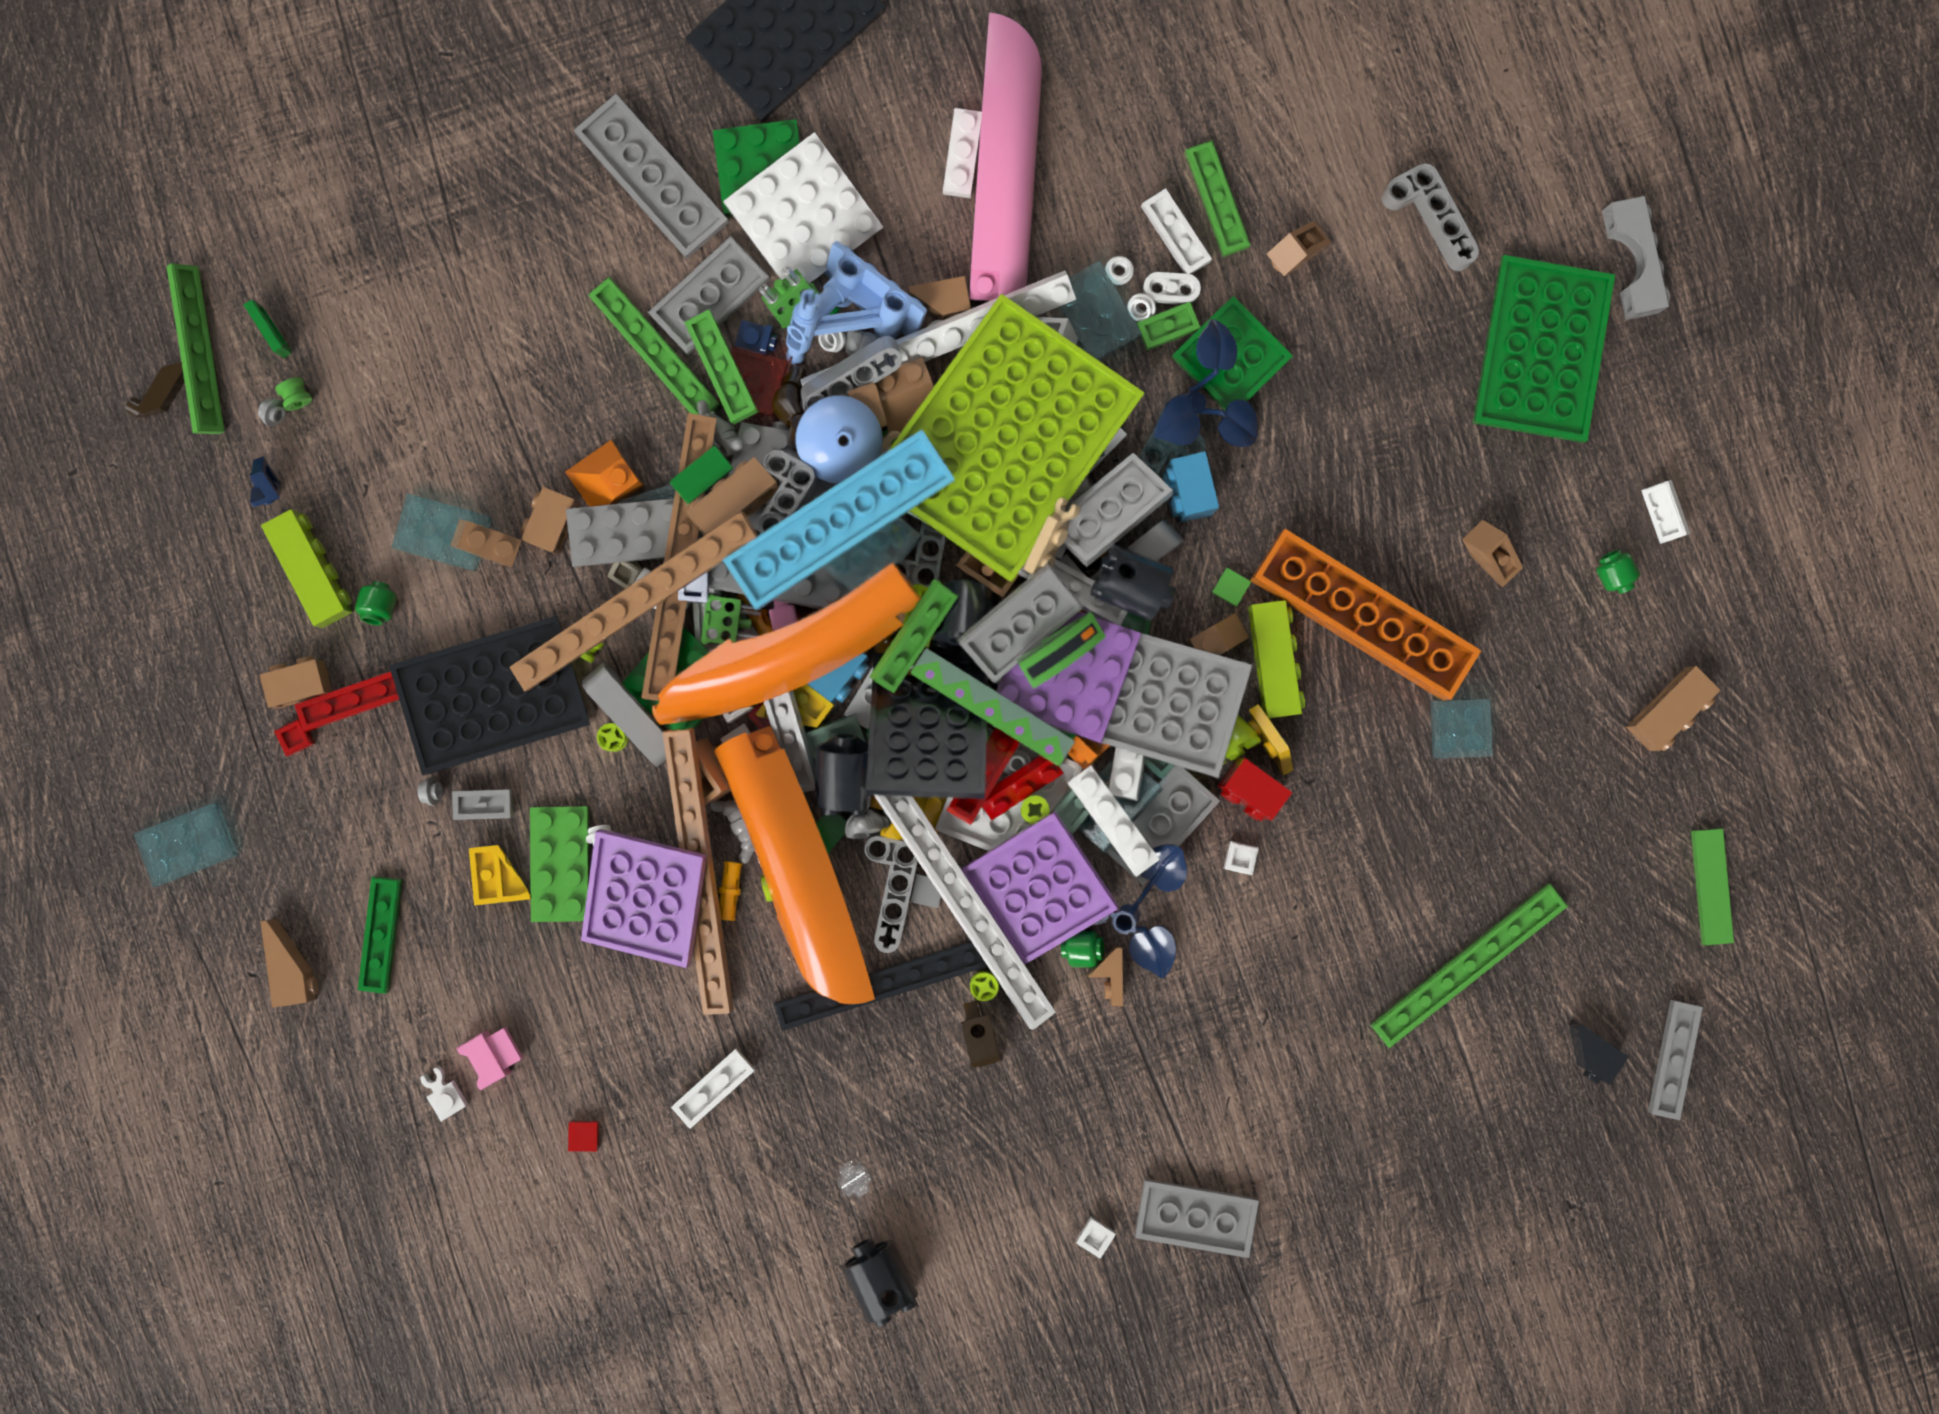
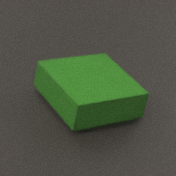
M1225 568L1211 593L1237 607L1251 581L1229 568Z

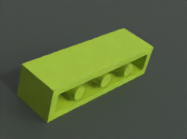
M290 509L261 525L313 626L325 628L353 613L350 607L352 600L347 591L340 588L336 580L339 578L338 573L333 565L328 564L324 558L325 548L319 539L313 537L310 531L313 526L304 513L301 514Z
M1286 600L1250 605L1247 608L1262 710L1269 719L1302 714L1301 708H1305V698L1303 691H1299L1297 680L1301 679V670L1299 663H1295L1293 652L1297 651V642L1295 635H1291L1289 624L1293 623L1292 609L1290 606H1286Z

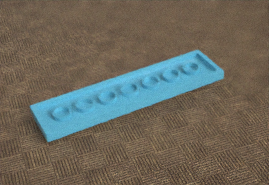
M921 430L723 559V561L755 610H758L954 482L955 479L923 430Z

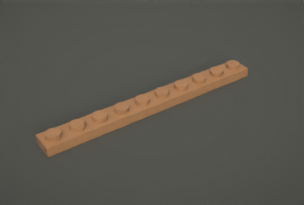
M688 413L678 474L712 448L717 418ZM676 490L664 563L697 542L699 531L687 514L693 502L687 505ZM704 492L703 494H701L698 498H700V497H703V498H704L705 492ZM678 592L656 606L642 692L643 699L659 701V693L675 678L687 601L678 600Z
M744 512L738 513L510 666L511 671L524 691L531 690L722 563L723 559L759 535Z
M694 728L667 730L662 733L679 848L707 855L693 947L703 1015L727 1014L734 1010L695 732Z

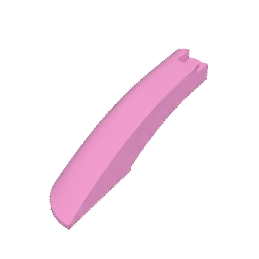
M989 13L969 294V300L986 302L998 298L1001 293L1006 295L1027 286L1042 77L1041 59L1032 37L1020 24L996 13Z

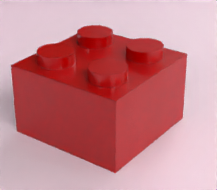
M1237 758L1217 785V787L1223 790L1220 793L1222 797L1232 804L1236 803L1238 805L1241 803L1246 807L1243 812L1254 820L1261 822L1263 820L1272 821L1292 794L1290 790L1246 758Z

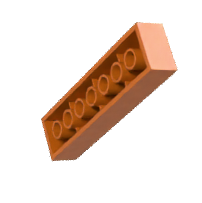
M1283 529L1278 534L1250 579L1252 583L1281 601L1286 600V604L1442 701L1453 698L1481 652L1480 649L1287 529Z

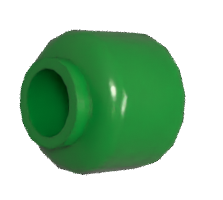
M1619 549L1599 559L1600 563L1596 567V572L1607 591H1618L1619 594H1623L1635 588L1634 582L1640 577V571L1628 552L1621 553Z
M373 581L372 585H364L360 588L355 611L360 616L361 621L380 626L383 625V622L392 619L397 596L389 589L390 586L388 584Z
M1082 930L1061 943L1062 958H1067L1068 964L1073 968H1094L1098 965L1099 960L1104 959V940L1093 930Z

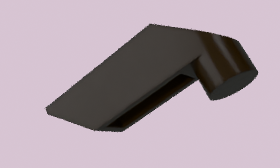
M182 362L161 367L143 399L139 400L136 397H132L126 403L125 411L136 418L167 412L185 382Z

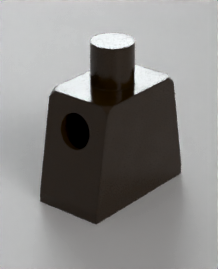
M977 1000L963 1004L967 1021L961 1022L971 1067L978 1068L1002 1062L991 1018L989 1015H983L980 1001ZM976 1026L983 1027V1037L975 1038L973 1029Z

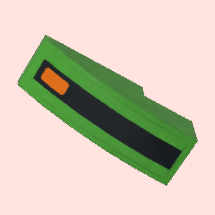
M1090 611L1042 640L1041 645L1016 660L1034 689L1082 657L1106 636Z

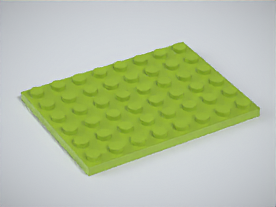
M1001 293L888 450H892L914 434L923 430L955 479L954 482L912 508L909 512L1012 583L1028 560L1047 517L1053 516L1057 501L1060 498H1064L1069 502L1138 404L1144 392Z

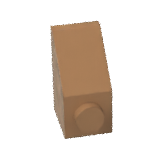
M1314 220L1290 232L1267 255L1271 259L1273 267L1278 272H1281L1283 276H1286L1297 270L1332 242Z
M965 276L909 286L910 296L918 299L927 311L940 320H946L971 309Z
M1484 520L1471 529L1462 539L1471 557L1502 587L1523 568L1507 534Z
M967 551L956 565L957 568L972 580L990 588L995 597L1001 601L1014 592L1022 581L1020 575L1017 574L1011 583Z
M1236 613L1187 640L1186 643L1188 647L1221 655L1250 637Z

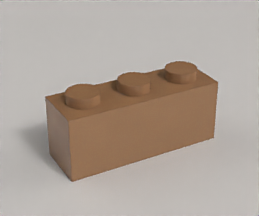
M753 457L750 461L746 460L736 467L735 473L729 478L718 481L713 486L712 491L704 498L696 499L690 505L687 514L700 532L706 536L740 512H744L747 517L752 515L773 498L779 487L773 477Z
M1697 666L1685 667L1626 728L1649 751H1665L1676 741L1674 736L1680 730L1685 731L1696 721L1694 716L1700 710L1705 711L1716 701L1714 696L1720 689Z

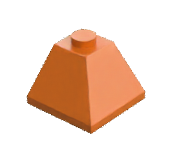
M612 440L565 472L589 507L620 504L644 487Z

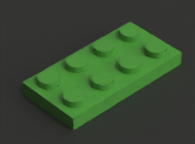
M589 806L530 807L531 922L584 921L590 877V843L586 841L588 829L590 828Z

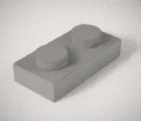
M512 789L452 791L453 820L513 818Z

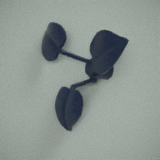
M1211 319L1198 338L1196 354L1203 367L1213 369V371L1198 384L1191 386L1188 393L1178 394L1168 401L1158 419L1154 437L1177 445L1190 444L1195 441L1200 431V420L1196 414L1206 413L1223 417L1219 423L1218 430L1221 437L1227 443L1236 447H1248L1253 445L1257 439V416L1253 407L1244 400H1233L1228 404L1226 412L1219 409L1205 408L1206 399L1198 392L1202 386L1218 375L1219 369H1232L1237 359V345L1232 333L1224 324Z
M1172 844L1152 848L1160 860L1141 873V876L1150 880V882L1133 905L1125 904L1118 911L1116 910L1110 915L1113 918V926L1118 932L1122 934L1135 933L1129 943V953L1133 960L1142 968L1153 972L1162 979L1169 973L1175 960V938L1167 928L1161 925H1156L1150 930L1146 926H1137L1140 920L1138 907L1154 884L1164 892L1175 891L1184 884L1187 877L1184 851L1181 847ZM1109 915L1097 921L1094 925L1106 922Z

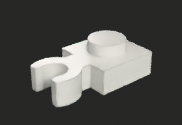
M438 1066L433 1069L437 1075L436 1081L430 1080L427 1074L421 1076L420 1079L425 1087L431 1088L433 1091L426 1098L440 1121H443L469 1104L454 1080L446 1084L444 1081L445 1071L442 1067Z

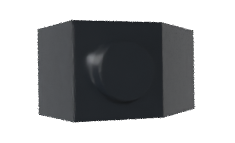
M1572 1020L1569 1024L1576 1064L1585 1070L1582 1075L1597 1085L1600 1081L1611 1085L1629 1056L1582 1024Z

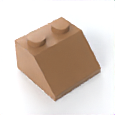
M923 357L902 364L896 371L875 383L887 421L888 432H902L934 388Z

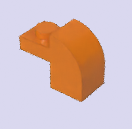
M1076 735L1072 739L1075 742L1068 755L1083 769H1086L1101 758L1111 746Z

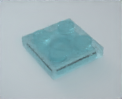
M1490 699L1430 702L1433 759L1493 756Z

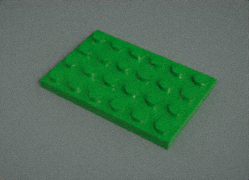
M1503 255L1500 258L1472 423L1581 443L1588 441L1615 274Z

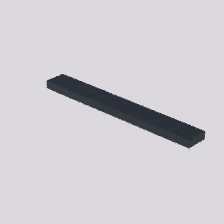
M972 941L868 973L875 999L866 1003H838V1001L822 996L815 990L774 1002L773 1004L781 1030L783 1031L988 967Z

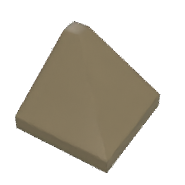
M637 561L613 563L607 577L627 589L635 582L643 568Z

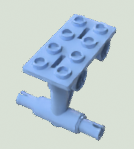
M835 241L831 246L826 265L827 270L825 271V275L830 280L824 285V290L820 295L816 293L814 298V290L808 289L803 291L800 303L793 309L791 322L787 327L786 344L788 351L786 358L789 361L792 356V364L802 363L804 354L810 349L813 338L816 335L874 328V333L878 338L889 336L895 339L900 333L907 336L920 330L927 309L918 299L909 296L901 290L897 283L888 280L880 274L872 264L866 263L855 255L851 248ZM852 303L862 309V311L829 315L836 306L848 307Z

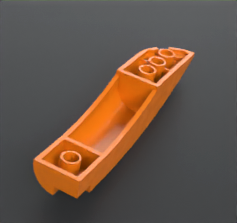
M891 563L844 598L803 620L743 641L733 642L728 639L680 673L664 687L658 695L660 699L659 704L653 705V716L660 725L703 719L743 709L804 686L851 661L903 626L898 615L912 610L916 602L921 600V597L905 575Z
M771 726L749 734L745 732L731 738L718 746L714 752L749 833L774 903L777 919L802 976L817 993L838 1001V1003L861 1004L874 1000L875 997L841 889L810 808L785 750L780 749Z

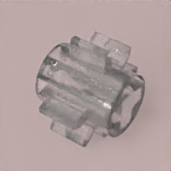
M849 1161L839 1168L841 1176L836 1181L847 1197L855 1194L859 1199L869 1191L870 1187L867 1183L872 1181V1177L861 1162L854 1166Z

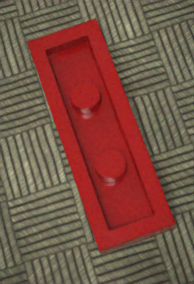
M1040 755L996 784L982 807L992 821L1064 773L1060 766L1055 765Z

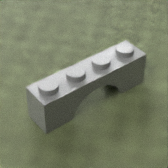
M1645 196L1612 202L1602 211L1607 237L1625 244L1633 253L1636 261V273L1632 283L1620 292L1625 320L1659 314L1669 307L1670 293L1668 288L1664 286L1662 277L1664 266L1662 261L1658 259L1656 249L1658 239L1656 233L1652 231L1650 222L1652 218L1651 208L1646 204Z

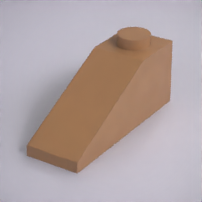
M277 919L261 921L272 1008L316 1000L319 986L316 977L313 976V970Z

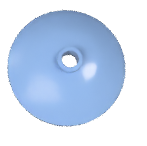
M830 396L820 399L804 412L796 430L797 453L800 460L813 469L817 478L839 484L879 458L882 449V431L879 421L868 406L855 398ZM841 435L847 437V443L844 446H840L838 443V438Z

